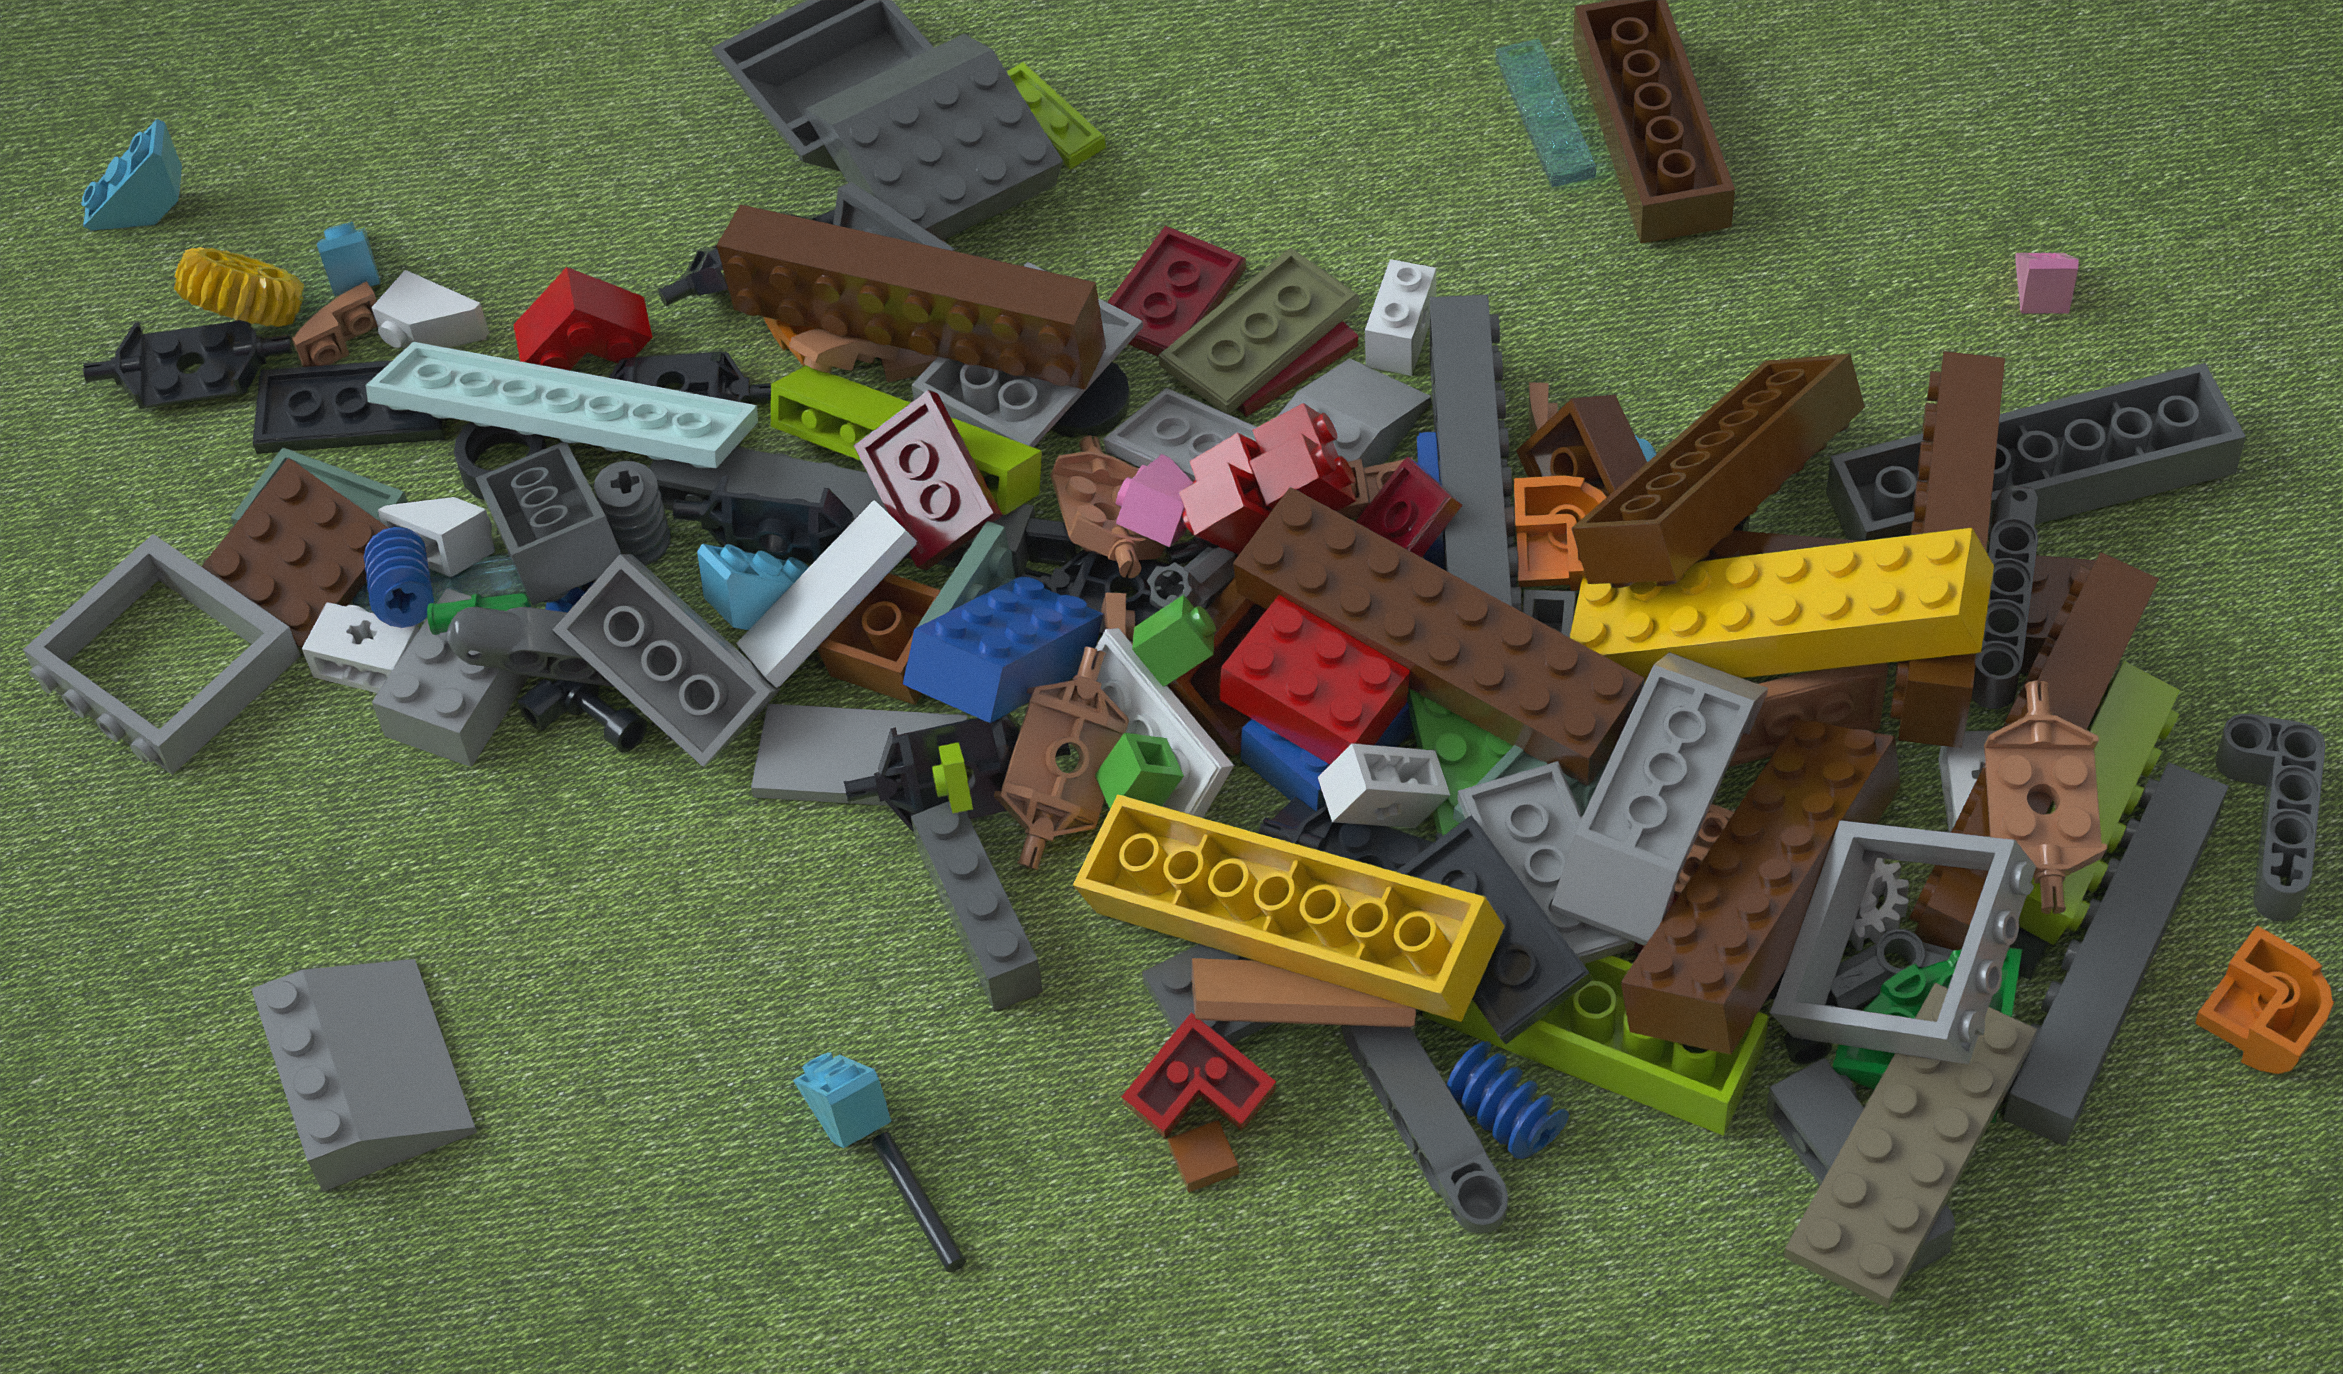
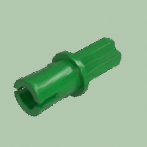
M476 593L468 600L439 604L429 603L427 607L428 625L433 635H439L440 633L447 632L453 617L457 612L465 608L483 607L507 611L511 608L531 607L528 595L525 593L482 598L481 594Z

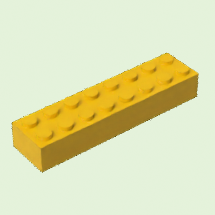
M1973 528L1701 561L1691 566L1684 573L1685 576L1682 580L1668 586H1656L1654 582H1636L1627 587L1612 588L1610 583L1588 584L1586 576H1583L1569 638L1644 677V684L1653 665L1668 653L1739 678L1980 653L1982 650L1994 565Z
M1117 795L1073 883L1075 889L1098 914L1462 1022L1505 927L1484 896L1122 795Z

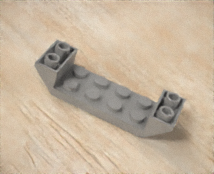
M1668 653L1653 665L1574 834L1551 904L1552 911L1639 944H1647L1673 905L1675 886L1741 737L1743 733L1749 735L1767 696V687L1672 653Z

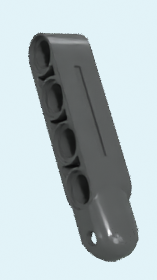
M2019 485L2004 487L1999 492L1993 508L1987 554L1994 565L1982 650L1980 653H1976L1974 684L1971 697L1978 705L1988 709L2006 707L2014 700L2023 662L2038 544V534L2034 528L2038 497L2032 487Z
M468 607L457 612L448 626L447 638L450 647L462 661L469 665L506 669L509 672L522 675L615 687L553 631L567 612L532 607H517L507 611L483 607ZM469 651H477V652H480V653L475 654V655H471V654H469L468 652H469Z
M1341 1025L1342 1034L1350 1053L1432 1189L1438 1195H1441L1455 1220L1465 1230L1477 1234L1493 1232L1502 1225L1507 1216L1508 1193L1505 1183L1410 1027Z

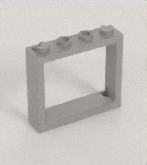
M154 534L23 649L32 667L28 672L29 676L40 683L44 692L50 694L53 690L56 691L76 715L83 718L88 714L96 720V724L108 738L114 742L123 739L130 744L133 753L143 763L148 761L151 763L155 762L171 775L301 656L289 626ZM158 580L252 644L160 729L67 664L74 655Z
M1839 821L1772 1006L1771 1015L1794 1038L1969 1064L1978 1036H1983L1984 1018L1992 995L1998 991L2001 985L2002 966L2009 945L2017 938L2019 930L2018 919L2026 895H2029L2033 890L2034 886L2031 884L2036 865L2016 840ZM1877 858L1989 871L1937 1022L1825 1006Z

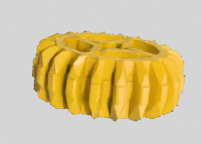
M202 247L185 250L182 259L177 265L174 276L176 278L174 290L182 299L189 301L192 305L200 306L204 310L218 313L219 316H227L236 321L242 320L251 324L257 323L276 327L293 324L303 301L302 292L304 284L294 274L288 273L285 269L277 268L274 264L246 257L243 254L231 253L227 250L219 251L214 248L205 249Z

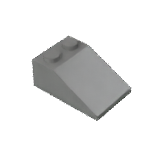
M1349 358L1297 391L1279 415L1302 403H1305L1320 414L1326 413L1338 435V439L1333 441L1338 456H1343L1347 462L1361 459L1365 468L1385 463L1430 405L1431 396Z

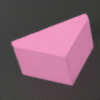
M2016 253V272L2021 313H2069L2079 259L2066 253Z

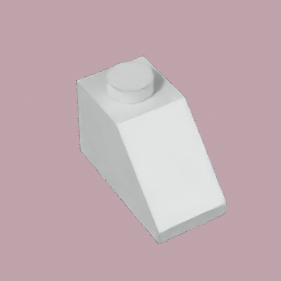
M404 270L372 306L380 337L387 344L395 348L403 347L406 349L412 342L450 348L484 340L489 334L479 302L407 270Z
M450 497L386 505L378 509L380 521L387 527L408 528L418 533L425 542L429 569L446 576L453 577L495 552L491 535L492 524L486 509L458 498Z

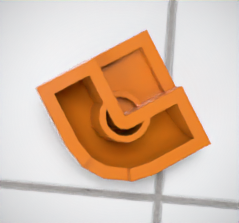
M1546 476L1514 478L1519 587L1570 585L1571 591L1580 590L1582 578L1586 575L1571 528L1607 497L1601 490L1586 483L1585 479L1580 477Z
M2256 926L2229 962L2225 977L2198 1011L2195 1024L2243 1050L2241 1063L2263 1072L2275 1074L2289 1072L2295 1067L2325 1026L2334 1004L2331 988L2321 972L2323 965L2303 950Z

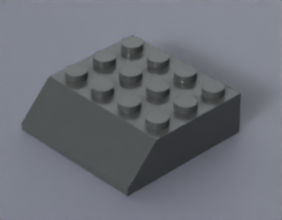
M806 0L711 47L712 54L802 162L840 171L806 116L805 109L934 48L893 0Z
M965 34L805 109L806 116L848 183L852 182L940 240H946L1056 186L1063 163L1060 155L993 49Z

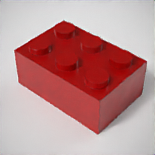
M1278 595L1221 667L1220 700L1331 765L1351 744L1375 745L1407 703L1411 670L1283 596Z

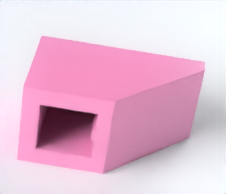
M1161 454L1148 466L1142 465L1136 476L1132 479L1127 477L1124 480L1116 498V505L1121 507L1116 524L1168 547L1172 546L1185 534L1187 528L1182 516L1185 508L1179 492L1193 484V482L1171 458Z

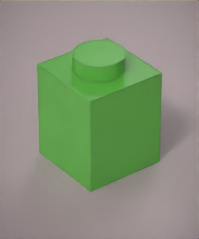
M1183 594L1134 627L1132 650L1159 683L1165 687L1213 655L1216 627L1206 610L1201 606L1194 608Z
M1124 733L1096 772L1095 777L1109 809H1111L1117 795L1162 807L1184 775L1167 738Z

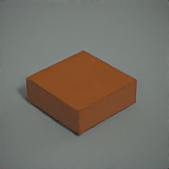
M1219 1120L1168 1138L1169 1150L1188 1193L1239 1174L1238 1162Z

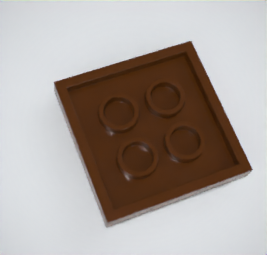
M288 458L201 567L289 626L296 645L302 649L326 603L348 606L367 582L364 563L366 545L374 535L389 527Z

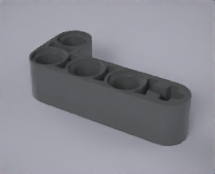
M2238 714L2232 716L2225 724L2215 757L2216 766L2220 773L2229 779L2266 786L2253 899L2258 912L2264 917L2274 921H2287L2294 918L2300 912L2312 878L2326 747L2325 738L2318 729L2306 723L2254 714ZM2280 877H2287L2285 886L2280 884Z

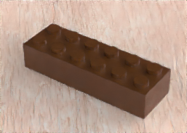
M1607 0L1574 6L1573 47L1640 244L1731 228L1735 188L1667 0Z

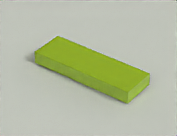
M1024 62L1007 71L1065 166L1072 169L1106 148L1105 136Z

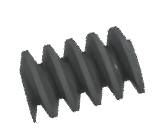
M635 461L613 463L601 470L595 478L594 490L598 497L597 501L607 518L621 554H632L644 566L657 561L665 554L670 545L671 532L654 473L646 465Z

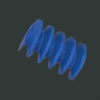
M393 527L384 529L371 538L366 545L364 553L371 610L379 620L389 626L399 628L412 627L426 619L428 604L434 603L425 542L418 533L408 528Z
M1483 1041L1473 1046L1461 1057L1450 1074L1447 1088L1455 1101L1462 1103V1109L1467 1115L1477 1117L1478 1124L1484 1130H1493V1137L1499 1144L1508 1145V1151L1513 1157L1517 1159L1530 1157L1553 1141L1567 1123L1570 1115L1566 1109H1559L1549 1116L1548 1113L1554 1102L1553 1098L1548 1094L1533 1102L1532 1099L1538 1090L1537 1083L1533 1080L1528 1081L1518 1088L1517 1085L1523 1074L1522 1070L1517 1066L1502 1074L1501 1072L1506 1065L1507 1057L1503 1053H1497L1487 1060L1486 1057L1490 1052L1492 1044L1490 1041Z

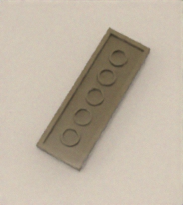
M1935 983L1915 1019L1937 1022L1948 988ZM1988 1007L1984 1018L1983 1036H1978L1969 1064L1895 1053L1786 1245L1784 1258L1889 1308L2034 1044L2037 1029Z

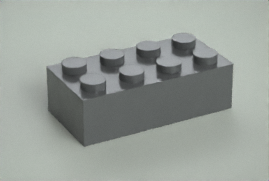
M566 442L558 443L475 478L532 605L540 602L557 601L563 598L571 589L588 582L595 583L621 554L607 518Z

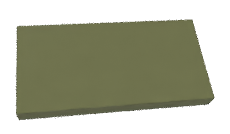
M1290 247L1158 355L1159 366L1221 412L1229 415L1360 306L1359 295Z

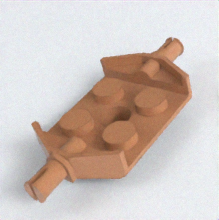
M1089 435L1082 438L1079 443L1082 452L1058 455L1050 474L1066 529L1073 543L1080 545L1086 552L1108 556L1109 560L1117 561L1121 576L1126 577V574H1128V578H1134L1141 571L1138 560L1157 559L1162 555L1166 545L1116 524L1121 509L1120 506L1116 505L1118 492L1127 477L1132 479L1136 476L1139 469L1113 456L1105 455L1101 450L1099 439L1094 436L1092 440V436Z
M1084 648L1085 651L1078 673L1072 681L1027 689L1026 693L1031 694V698L1001 791H995L994 794L999 803L1026 829L1025 834L1027 836L1017 864L1027 868L1039 870L1046 841H1053L1054 836L1096 828L1105 797L1095 774L1127 730L1128 717L1102 691V683L1097 682L1106 653L1097 651L1095 648ZM1065 743L1073 745L1079 755L1078 765L1069 773L1061 771L1055 761L1058 748Z
M2031 681L2025 684L2028 713L2024 718L1990 734L1984 744L1990 837L2017 841L2036 865L2033 878L2035 883H2040L2041 912L2050 914L2053 909V914H2058L2066 910L2063 894V881L2065 877L2098 861L2107 850V844H2102L2094 753V748L2099 738L2097 735L2053 715L2050 712L2049 683L2041 681L2038 686L2037 681ZM2038 791L2048 794L2055 803V811L2046 815L2036 813L2030 808L2027 802V795Z

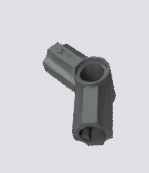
M1207 547L1184 568L1175 562L1166 567L1157 566L1147 580L1151 587L1150 604L1161 610L1184 594L1194 608L1201 606L1207 610L1235 578L1233 563L1236 560V554L1220 547Z
M1906 929L1887 931L1881 936L1877 944L1839 964L1825 1006L1859 1010L1870 1004L1880 994L1884 982L1906 969L1891 966L1885 959L1887 954H1898L1907 960L1909 966L1917 964L1919 968H1924L1948 960L1954 950L1924 943L1915 933Z

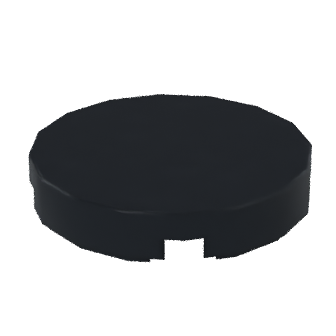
M1111 362L1054 424L1051 430L1062 436L1075 438L1074 433H1087V436L1093 437L1115 428L1126 416L1129 408L1130 390L1126 374L1116 363Z

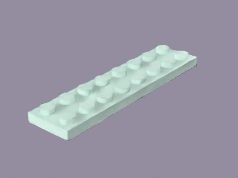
M412 342L366 384L368 402L387 405L394 410L408 409L429 413L436 418H455L471 421L478 426H497L516 430L524 435L539 434L559 438L566 443L580 442L601 446L608 451H627L643 454L654 460L669 459L690 463L697 468H717L758 423L757 405L418 342Z

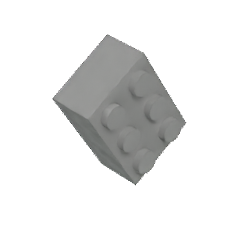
M447 588L437 604L471 599V596ZM426 619L373 699L372 705L385 737L472 767L530 675L516 674L506 669L469 665L453 652L448 643L447 632L433 635L428 625V619ZM469 651L468 653L471 655H475L480 652Z

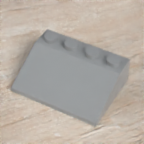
M1029 262L1024 265V267L1043 270ZM1099 299L1106 349L1086 389L1143 328L1142 320ZM937 357L912 384L914 400L928 390L939 394L950 417L1034 447L1085 392V390L1079 388L1058 386L1048 381L1021 375L1014 376L1004 371L977 365L970 366L960 361Z
M415 959L303 969L251 988L306 1159L322 1192L477 1133Z

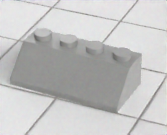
M620 554L553 629L557 635L702 767L710 763L746 729L781 690L769 682L757 667L632 554Z

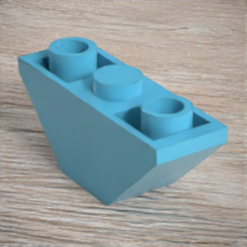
M156 119L144 133L138 132L133 137L129 149L121 158L115 157L112 159L105 175L97 183L93 181L88 185L81 202L82 206L85 207L83 227L92 231L155 225L178 202L182 165L165 122Z
M349 222L323 231L325 239H321L317 243V248L334 296L342 295L366 281L370 287L381 283L365 228L355 230L354 223Z
M702 544L697 551L704 599L732 627L749 630L809 568L807 564L794 557L782 560L764 551H757L756 554L747 553L730 544H726L724 548Z
M825 1053L807 1062L802 1067L805 1074L793 1080L830 1140L842 1148L849 1146L891 1122L880 1080L873 1068L842 1055L833 1057L831 1053Z

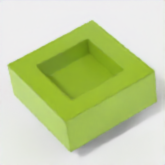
M959 742L938 746L942 765L932 766L937 796L948 795L952 814L972 810L965 764Z

